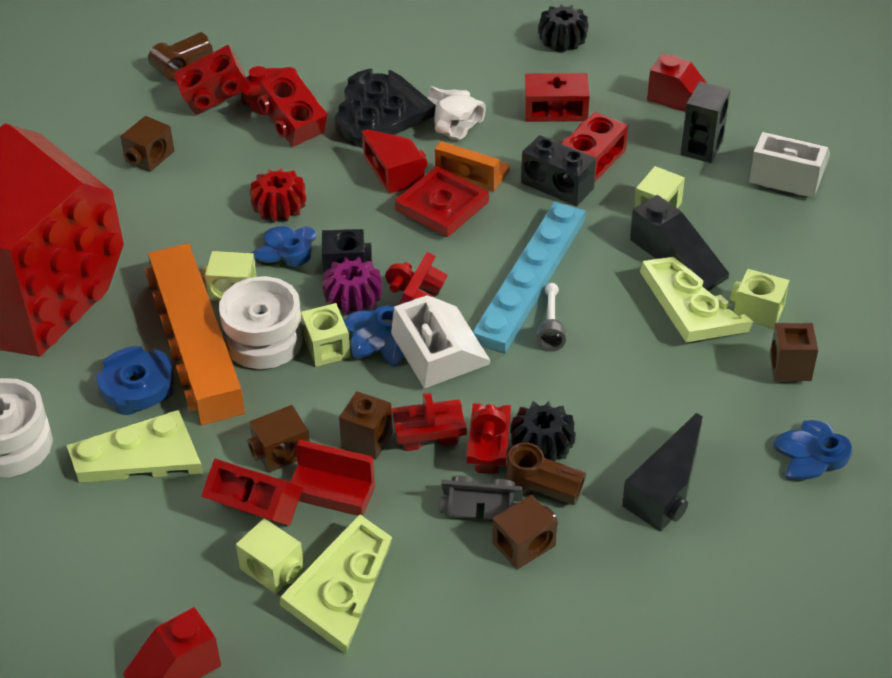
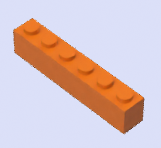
M187 243L149 252L148 256L151 267L145 268V274L149 288L156 287L157 289L152 291L157 312L164 311V314L160 315L164 335H172V338L168 339L172 360H180V364H176L180 385H188L189 387L188 390L184 391L189 412H197L201 426L245 414L242 389L190 244Z

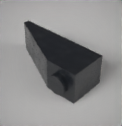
M656 195L633 209L630 241L655 259L675 257L703 280L702 287L707 291H710L729 278L727 269L684 213L659 195Z
M698 413L694 414L624 483L622 507L660 532L672 520L677 522L684 515L688 507L686 499L703 416Z

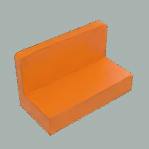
M440 141L435 147V167L438 166L487 191L494 192L510 169V165L500 162V159Z

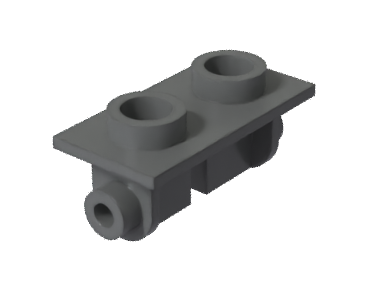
M453 476L451 480H441L443 494L449 495V497H441L440 513H447V517L476 519L477 505H485L484 520L492 521L493 517L517 504L514 503V500H523L522 486H515V482L510 480L495 479L491 481V484L475 483L474 478L467 476Z

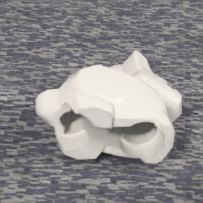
M430 86L427 98L436 105L434 117L436 133H441L451 140H460L467 135L468 129L484 120L486 112L485 103L475 100L467 90H443Z

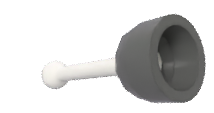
M549 283L545 287V293L548 296V319L541 322L537 329V344L546 351H557L566 343L565 328L560 321L555 320V296L559 292V288L555 283Z

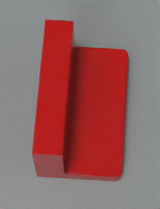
M299 440L296 445L298 466L290 480V483L303 487L299 502L363 516L375 489L373 458L360 453Z

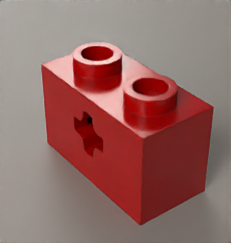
M588 73L525 74V122L586 121L588 119L590 100Z

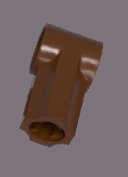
M200 32L170 46L163 42L156 44L148 54V61L151 66L168 80L175 81L174 72L213 53V47L208 37L203 32Z
M525 442L512 446L508 453L505 480L515 482V486H522L523 495L538 492L571 505L577 503L585 482L586 472L544 458L543 452L534 444Z

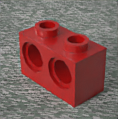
M229 44L174 72L180 93L195 116L250 88L244 70Z
M293 68L261 82L257 99L259 108L265 115L268 114L274 122L279 136L285 138L291 147H295L324 133L328 114Z
M594 112L585 122L582 121L568 138H564L561 144L596 158V182L626 151L628 125Z
M214 458L201 497L290 526L303 487Z

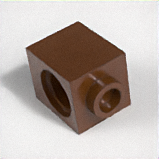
M144 116L120 136L125 162L148 172L155 169L175 151L171 127L148 116Z
M775 323L769 353L774 381H812L818 355V345L813 323Z
M356 391L339 416L341 448L371 456L376 460L393 434L391 402Z
M293 405L249 421L252 438L247 439L249 450L255 461L261 459L268 473L297 462L296 445L298 441L305 440L310 442L309 431Z
M530 495L492 518V544L518 570L556 546L557 518L549 507L542 506Z

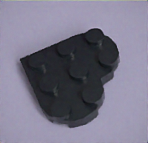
M366 69L348 78V85L344 89L345 101L339 104V112L335 116L336 129L342 137L353 141L356 147L363 148L362 131L368 129L395 135L434 117L436 105L394 71L388 70L387 75L383 73L373 74L372 69Z

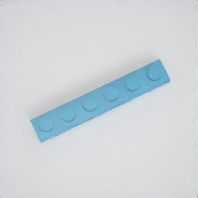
M557 202L553 203L473 330L481 346L502 353L507 352L585 222V210Z

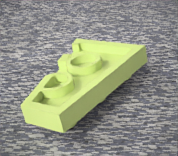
M675 257L642 262L641 275L685 342L750 332L753 321L745 314L738 316L728 308L730 302L722 295L715 297L702 287L703 280Z
M179 410L67 445L79 483L123 480L135 473L152 472L153 477L168 476V471L188 470L189 475L203 474L201 462Z
M359 515L280 597V606L346 654L390 549L392 537L365 517Z

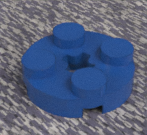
M132 346L118 350L105 359L103 362L104 368L101 373L98 371L97 383L101 397L107 404L116 407L117 412L122 415H131L137 410L152 407L161 401L169 399L173 394L174 375L171 362L163 352L154 349V353L143 352L142 346ZM134 375L141 378L137 381H130V377Z

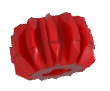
M283 168L274 172L268 169L267 174H257L256 180L251 182V206L254 212L260 214L261 219L271 217L274 222L279 218H284L288 221L290 215H300V209L306 207L305 202L307 201L303 178L296 176L295 171L284 172Z

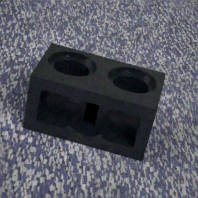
M699 81L686 104L680 155L712 163L724 139L731 89Z
M539 135L522 151L521 183L578 206L594 189L596 158Z

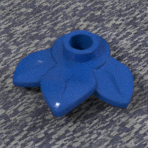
M286 226L273 227L264 233L266 244L251 253H254L255 260L263 263L283 260L285 265L289 267L301 266L311 259L313 249L311 243L316 239V232L308 226L295 231Z
M381 306L374 311H356L344 320L348 332L353 334L351 353L354 359L381 352L383 358L392 367H395L402 361L405 356L391 334L392 323L383 321L385 319L393 321L394 306Z
M805 420L801 425V431L791 430L784 432L773 441L775 449L792 458L785 473L787 479L803 480L819 477L826 469L837 470L843 468L852 455L850 440L841 434L834 433L829 424L819 420Z

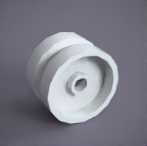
M267 276L252 277L235 283L224 292L219 302V312L223 328V338L230 358L233 361L248 368L267 369L287 363L299 353L304 342L299 294L292 285L278 278Z
M1 378L0 477L9 478L27 473L40 465L50 453L53 437L40 392L32 384L25 381Z

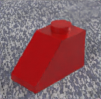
M662 53L650 69L647 100L686 112V104L699 81L707 82L691 61L680 59L675 55Z
M368 129L362 131L363 157L388 194L408 189L425 176V169L428 168L426 155L423 150H418L411 139Z
M193 607L157 626L123 672L124 678H201L221 667L216 637L197 609Z

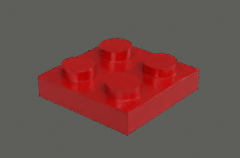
M436 166L395 199V210L448 238L489 203V192Z

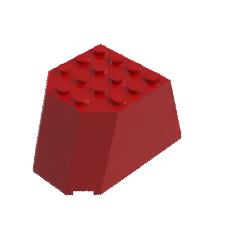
M4 123L0 127V350L40 357L74 323H77L97 301L103 298L111 284L124 242L114 194L110 188L42 134Z

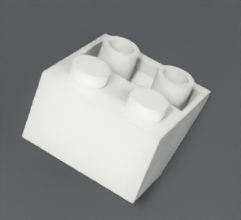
M762 132L754 150L749 183L814 198L829 160V149L825 146Z
M426 295L394 307L391 334L423 388L490 365L489 357L456 306Z

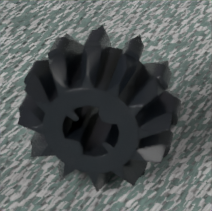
M561 4L557 8L550 6L548 11H543L541 14L540 23L538 24L539 39L543 41L544 46H552L553 50L563 49L566 52L567 48L578 49L579 45L585 44L589 28L588 16L583 14L582 9H574L573 5L564 7Z
M549 400L545 405L541 406L533 401L530 409L520 407L517 416L513 417L510 424L511 444L514 446L518 443H531L540 448L544 458L555 461L556 457L566 459L569 449L573 448L576 440L573 415L566 414L564 405L553 408Z

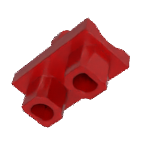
M426 252L415 273L412 271L411 264L407 262L392 264L387 269L385 278L390 285V291L393 293L404 291L398 305L426 295L434 297L421 290L420 287L435 295L439 294L448 274L432 266L436 258L435 255Z
M430 392L422 394L423 404L392 408L397 444H402L405 451L419 450L423 446V441L438 439V443L443 446L457 445L460 436L467 435V426L460 399L433 402Z
M480 403L472 404L466 460L467 464H475V471L477 473L497 474L499 473V466H506L511 405L496 407L493 404L486 406Z

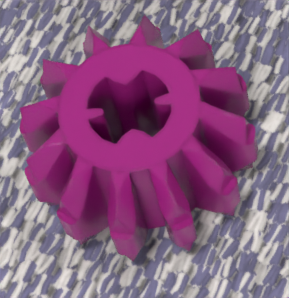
M360 257L355 261H349L347 258H344L341 264L332 262L331 269L324 271L323 296L326 302L330 304L336 303L338 309H342L345 315L350 311H360L363 308L373 310L375 302L381 300L382 276L380 271L375 269L372 261L362 263Z

